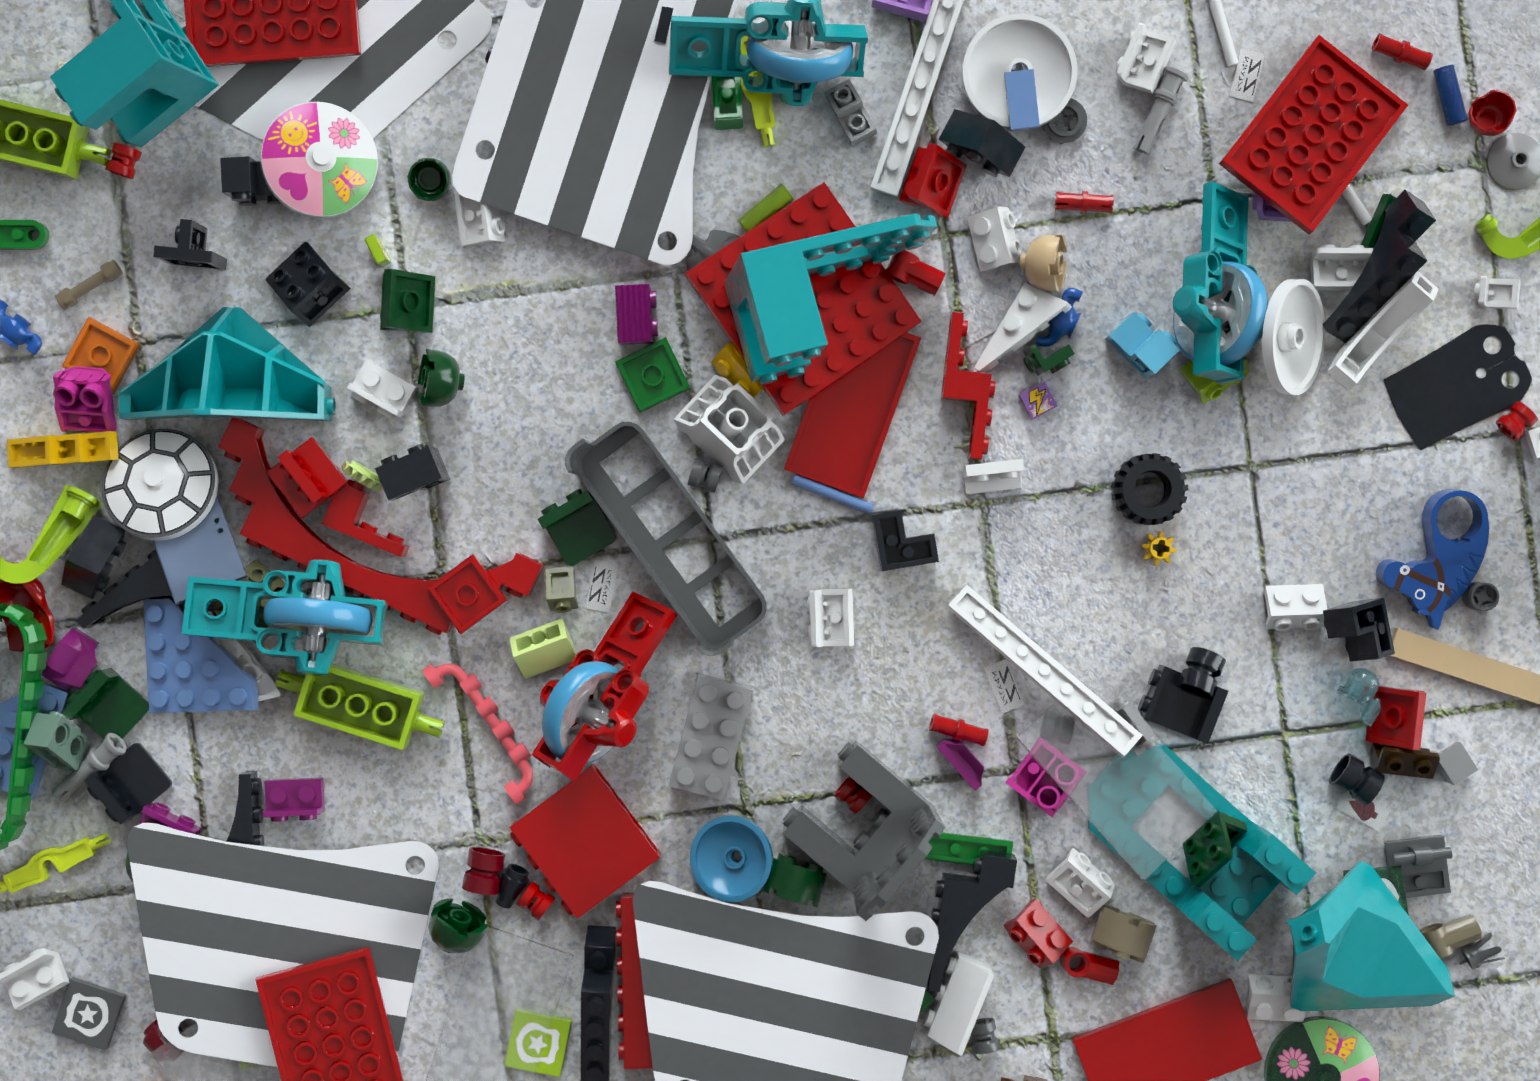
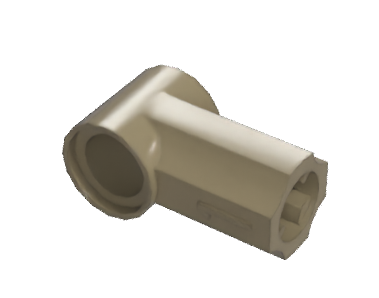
M1471 914L1445 924L1435 923L1420 929V932L1440 959L1451 955L1455 948L1482 939L1480 926Z

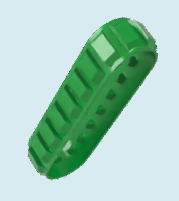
M0 603V622H2V616L10 618L9 623L19 627L24 640V655L6 819L0 827L2 830L0 834V850L8 847L9 842L18 839L27 824L25 817L26 812L30 811L32 795L29 793V784L33 783L35 768L32 765V757L36 754L23 743L36 713H41V709L38 708L39 698H42L44 680H41L42 670L46 668L47 652L44 651V641L47 640L43 623L39 624L33 617L34 612L20 604L8 606L6 603Z

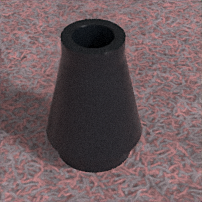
M509 864L506 869H503L499 892L495 901L499 906L507 909L512 907L513 902L529 882L528 870L517 864Z

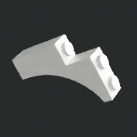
M1417 271L1358 332L1340 347L1328 370L1332 379L1338 385H1343L1350 391L1394 338L1434 301L1439 289Z

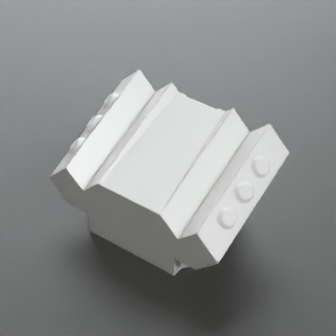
M714 375L673 419L679 431L688 434L694 445L701 448L717 465L723 466L722 469L728 472L732 481L744 484L785 440L780 429L771 421L774 417L738 383L733 386L726 378Z

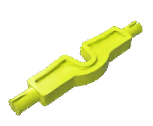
M748 36L741 38V55H747L746 43ZM751 72L749 76H757L760 72ZM741 77V89L745 99L751 104L756 131H761L763 147H768L767 136L770 147L775 146L772 128H775L772 93L751 92L747 90L743 85Z
M103 833L93 839L87 836L66 847L54 846L38 852L29 860L27 865L3 876V881H0V894L8 890L10 893H14L25 887L47 880L49 878L46 866L47 860H50L60 873L65 872L79 862L97 853L96 849L110 844V838L99 842L109 835Z

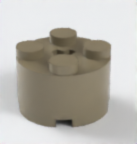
M1103 905L1090 944L1104 950L1106 948L1113 950L1112 954L1125 960L1130 958L1144 963L1157 925L1133 913H1125L1118 908Z

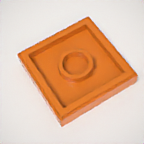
M88 317L61 367L65 369L76 366L103 368L111 375L112 394H115L141 344Z

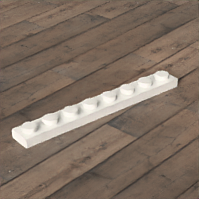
M933 0L870 187L872 190L896 198L898 196L964 0Z
M968 585L948 605L947 608L1121 758L1142 737L1139 731Z

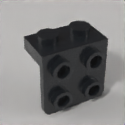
M141 743L132 744L123 755H119L110 763L107 770L94 772L84 780L88 785L87 790L94 799L100 800L106 807L105 811L109 818L120 825L132 820L142 811L144 806L151 804L172 786V780Z

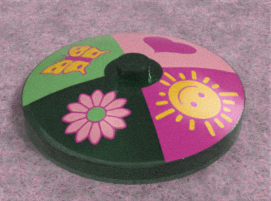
M1313 1016L1304 1018L1303 1022L1292 1023L1275 1038L1265 1059L1264 1080L1380 1081V1068L1373 1047L1356 1028L1337 1018Z

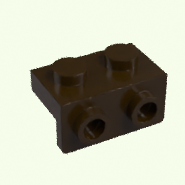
M1373 743L1370 750L1376 773L1433 779L1440 761L1439 754L1432 753L1427 748L1411 750Z

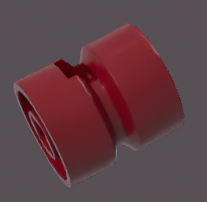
M470 847L466 864L471 869L465 871L462 889L482 895H497L501 882L500 876L497 873L503 870L506 854L489 848Z

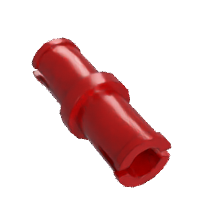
M1381 33L1376 36L1372 45V51L1392 57L1394 62L1399 64L1405 62L1424 71L1429 67L1433 54L1410 46L1408 41L1403 40L1400 42Z
M1082 191V194L1056 192L1055 210L1080 211V214H1086L1087 211L1113 212L1114 195L1088 194V191Z
M934 713L929 724V731L951 736L952 740L958 742L961 739L984 746L988 738L989 729L967 724L965 720L960 718L953 720Z

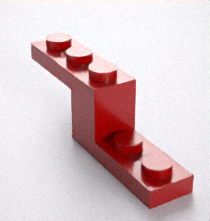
M952 312L950 314L941 399L974 403L968 459L981 460L982 454L987 455L989 438L984 436L986 426L991 425L992 409H988L989 398H994L996 382L991 381L992 374L958 370V366H963L965 349H960L961 337L966 338L968 321L963 320L964 313Z
M349 479V483L333 495L322 525L399 557H406L410 546L403 544L404 538L389 532L387 536L377 533L378 527L363 521L361 526L358 525L371 493L363 490L365 487L363 484Z

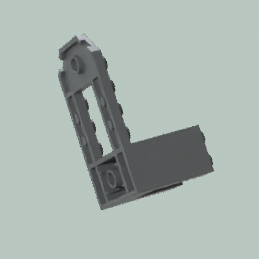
M856 740L853 744L848 742L838 753V758L840 759L838 765L839 768L887 807L886 810L881 808L871 820L873 826L869 831L866 832L863 829L853 841L855 845L852 848L803 805L798 809L793 807L783 818L782 824L784 825L783 834L854 894L856 913L867 921L875 912L872 910L873 907L877 905L881 909L925 859L932 849L928 842L933 836L937 839L945 829V826L934 805Z

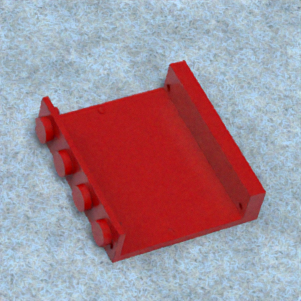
M595 763L585 769L575 782H569L509 827L512 831L510 837L518 847L523 846L529 854L526 856L529 863L535 870L540 868L546 877L543 879L546 886L553 893L557 891L563 899L561 905L569 915L574 914L577 919L661 856V852Z

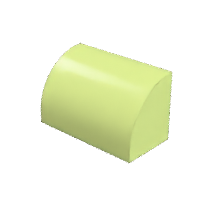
M563 618L509 638L513 658L525 679L570 663L577 655Z

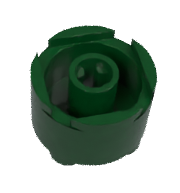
M779 853L778 858H773V868L763 892L769 894L771 888L775 890L774 893H776L777 897L807 905L808 900H812V906L818 907L827 873L823 872L824 868L819 864L806 861L805 866L796 864L795 857Z

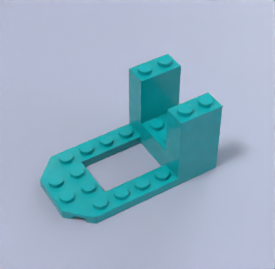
M110 0L112 3L110 8L119 20L52 74L50 78L56 86L54 89L56 94L68 104L71 109L70 116L78 125H84L97 130L110 119L118 127L116 130L117 134L125 143L143 147L219 85L163 0H141L143 3L141 6L142 11L154 22L144 17L134 0Z
M910 214L741 253L724 285L751 383L760 381V384L763 385L777 381V376L787 374L788 378L803 375L805 374L804 370L811 365L810 359L820 356V351H823L828 345L809 275L818 273L820 277L833 274L835 269L845 267L846 270H852L861 267L863 262L871 260L873 264H878L889 260V256L906 249L913 250L923 246V242L929 239L931 233L937 228L935 216L927 215L921 220L920 214Z
M1156 744L1137 757L1131 749L1123 758L1116 754L1086 788L1088 829L1170 900L1237 962L1257 941L1242 925L1280 883L1297 895L1316 874L1313 869L1278 838L1250 821L1164 744ZM1167 786L1207 821L1220 811L1246 823L1247 832L1231 845L1232 859L1200 888L1192 886L1189 879L1130 828Z

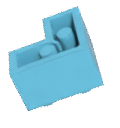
M1132 312L1105 339L1144 378L1155 375L1180 349L1175 345L1177 340L1168 331L1162 332L1159 329L1154 332L1150 328L1151 322L1143 314L1139 313L1137 315L1135 312Z

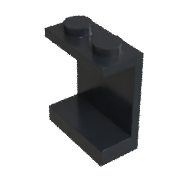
M1159 664L1158 669L1154 668L1149 677L1148 684L1151 687L1148 695H1143L1140 700L1138 711L1141 712V716L1144 720L1151 721L1208 744L1229 691L1216 687L1211 699L1193 696L1177 686L1181 672Z

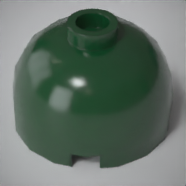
M426 349L427 354H423L419 368L418 384H421L423 393L417 392L418 404L428 407H441L450 403L455 398L457 390H463L465 375L460 373L459 364L451 355L439 350Z
M450 898L439 900L434 905L430 916L428 929L431 939L439 948L447 953H464L472 950L480 943L487 929L485 914L478 907L463 900L462 906L452 903L453 899Z

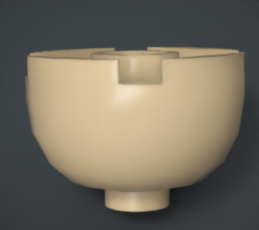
M1064 235L1040 236L1029 244L1026 253L1021 254L1020 269L1025 270L1027 280L1038 290L1060 292L1059 289H1062L1064 286L1067 271V261H1064L1062 253L1067 252V243Z

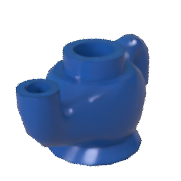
M1068 288L1064 291L1062 300L1068 302L1072 306L1067 313L1062 311L1048 322L1050 324L1048 336H1038L1035 345L1048 347L1055 344L1065 335L1068 338L1071 337L1081 313L1076 314L1073 305L1075 301L1079 302L1083 291L1076 288Z
M0 299V339L17 350L18 345L27 344L26 349L33 355H36L42 346L41 338L37 334L31 333L29 330L31 323L19 314H16L14 317L6 315L5 311L9 305Z

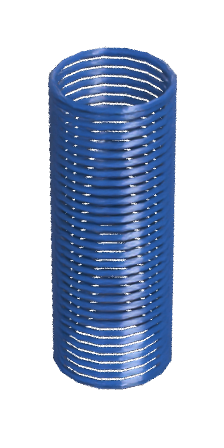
M1447 65L1433 70L1447 126L1468 120L1454 65Z

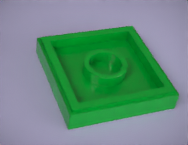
M666 337L615 361L639 413L691 389Z

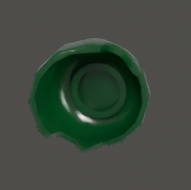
M435 158L419 159L411 166L407 176L410 190L418 199L433 202L439 200L448 193L451 185L450 171L444 163Z

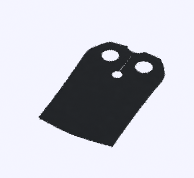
M1488 324L1476 325L1427 356L1384 379L1388 394L1399 419L1420 450L1468 426L1504 411L1515 402H1520L1530 387L1532 377L1525 361L1520 360L1515 355L1514 346L1516 343L1505 327ZM1490 336H1495L1501 341V349L1496 354H1489L1484 350V341ZM1478 368H1484L1486 370V376L1484 378H1478L1476 376V371ZM1512 370L1519 375L1520 380L1515 388H1507L1502 384V375L1506 371Z

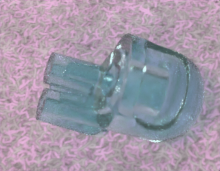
M1355 668L1350 672L1351 675L1345 685L1339 686L1337 692L1361 705L1360 722L1371 727L1381 711V700L1378 698L1374 699L1380 686L1379 679L1375 673L1366 668Z

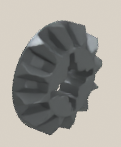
M1070 98L1065 108L1061 111L1064 117L1075 116L1068 123V130L1064 125L1054 126L1060 119L1059 114L1043 125V131L1046 132L1050 140L1057 141L1060 144L1074 142L1084 133L1087 126V114L1084 107L1078 101Z

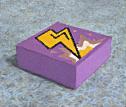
M1045 381L1018 395L1031 420L1057 407Z

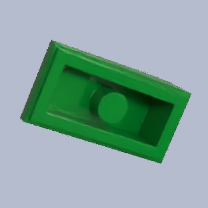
M712 76L715 129L743 128L740 77Z

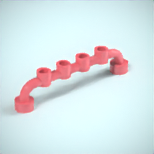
M444 663L436 668L430 664L424 668L422 672L434 688L444 683L442 678L444 675L450 674L457 679L464 692L469 696L478 712L488 723L497 739L502 743L511 759L522 772V779L519 783L512 780L504 786L506 792L516 805L526 799L524 792L531 786L533 781V770L527 760L531 757V754L522 742L516 745L511 738L515 731L506 719L502 722L499 721L495 715V712L499 710L490 696L484 699L478 689L483 686L474 673L468 676L460 666L453 663Z

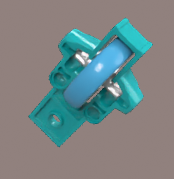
M787 0V3L754 2L746 8L744 18L671 16L668 71L669 75L742 77L743 85L751 92L779 93L783 103L790 106H804L810 102L818 82L831 80L838 76L864 77L863 65L868 36L865 25L831 24L826 22L821 0ZM759 17L765 18V20L760 23L752 22L754 19ZM743 36H748L746 43L747 55H740L741 38ZM697 41H703L707 44V47L702 52H696L692 50V44ZM852 42H855V43H856L854 58H853V44H852ZM751 72H760L757 76H749Z
M1212 181L1203 184L1201 251L1185 258L1182 287L1173 297V330L1180 350L1193 361V375H1200L1216 381L1218 384L1243 380L1244 356L1262 337L1268 297L1265 286L1259 278L1256 269L1251 265H1247L1249 198ZM1223 328H1229L1230 330L1223 331Z
M310 560L305 573L280 570L271 571L265 575L262 583L188 576L181 634L185 636L256 641L257 648L267 656L295 659L297 672L305 675L323 676L328 674L341 642L383 646L385 611L388 604L385 600L346 597L340 564L330 560ZM278 578L284 579V588L279 592H273L271 590L272 582ZM308 582L312 583L310 599L301 590L302 585ZM332 586L334 589L335 596H331ZM263 599H270L264 607L263 618L265 624L272 628L258 627L260 605ZM213 601H221L223 604V611L218 616H211L208 613V606ZM367 608H377L373 636H365L369 634L373 624L372 613ZM304 633L306 634L305 651H297L295 649V642L302 639ZM271 635L277 636V646L272 650H267L264 646L266 638Z

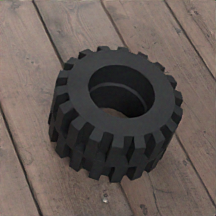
M1152 453L1132 457L1129 461L1124 462L1120 470L1116 471L1114 475L1116 478L1111 484V488H1114V494H1111L1112 500L1116 501L1117 505L1115 507L1123 513V517L1127 520H1132L1133 523L1144 525L1163 524V522L1173 519L1176 513H1180L1183 509L1181 507L1182 503H1186L1185 491H1188V484L1185 485L1184 479H1186L1185 473H1181L1179 470L1181 468L1180 465L1173 463L1168 456ZM1147 472L1156 474L1164 485L1163 497L1155 506H1144L1136 498L1134 491L1138 477Z

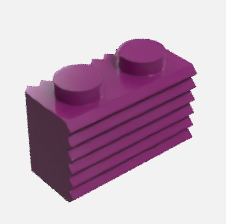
M650 284L616 285L618 344L653 343V337L658 336V320L652 319V308H657L656 291H651Z

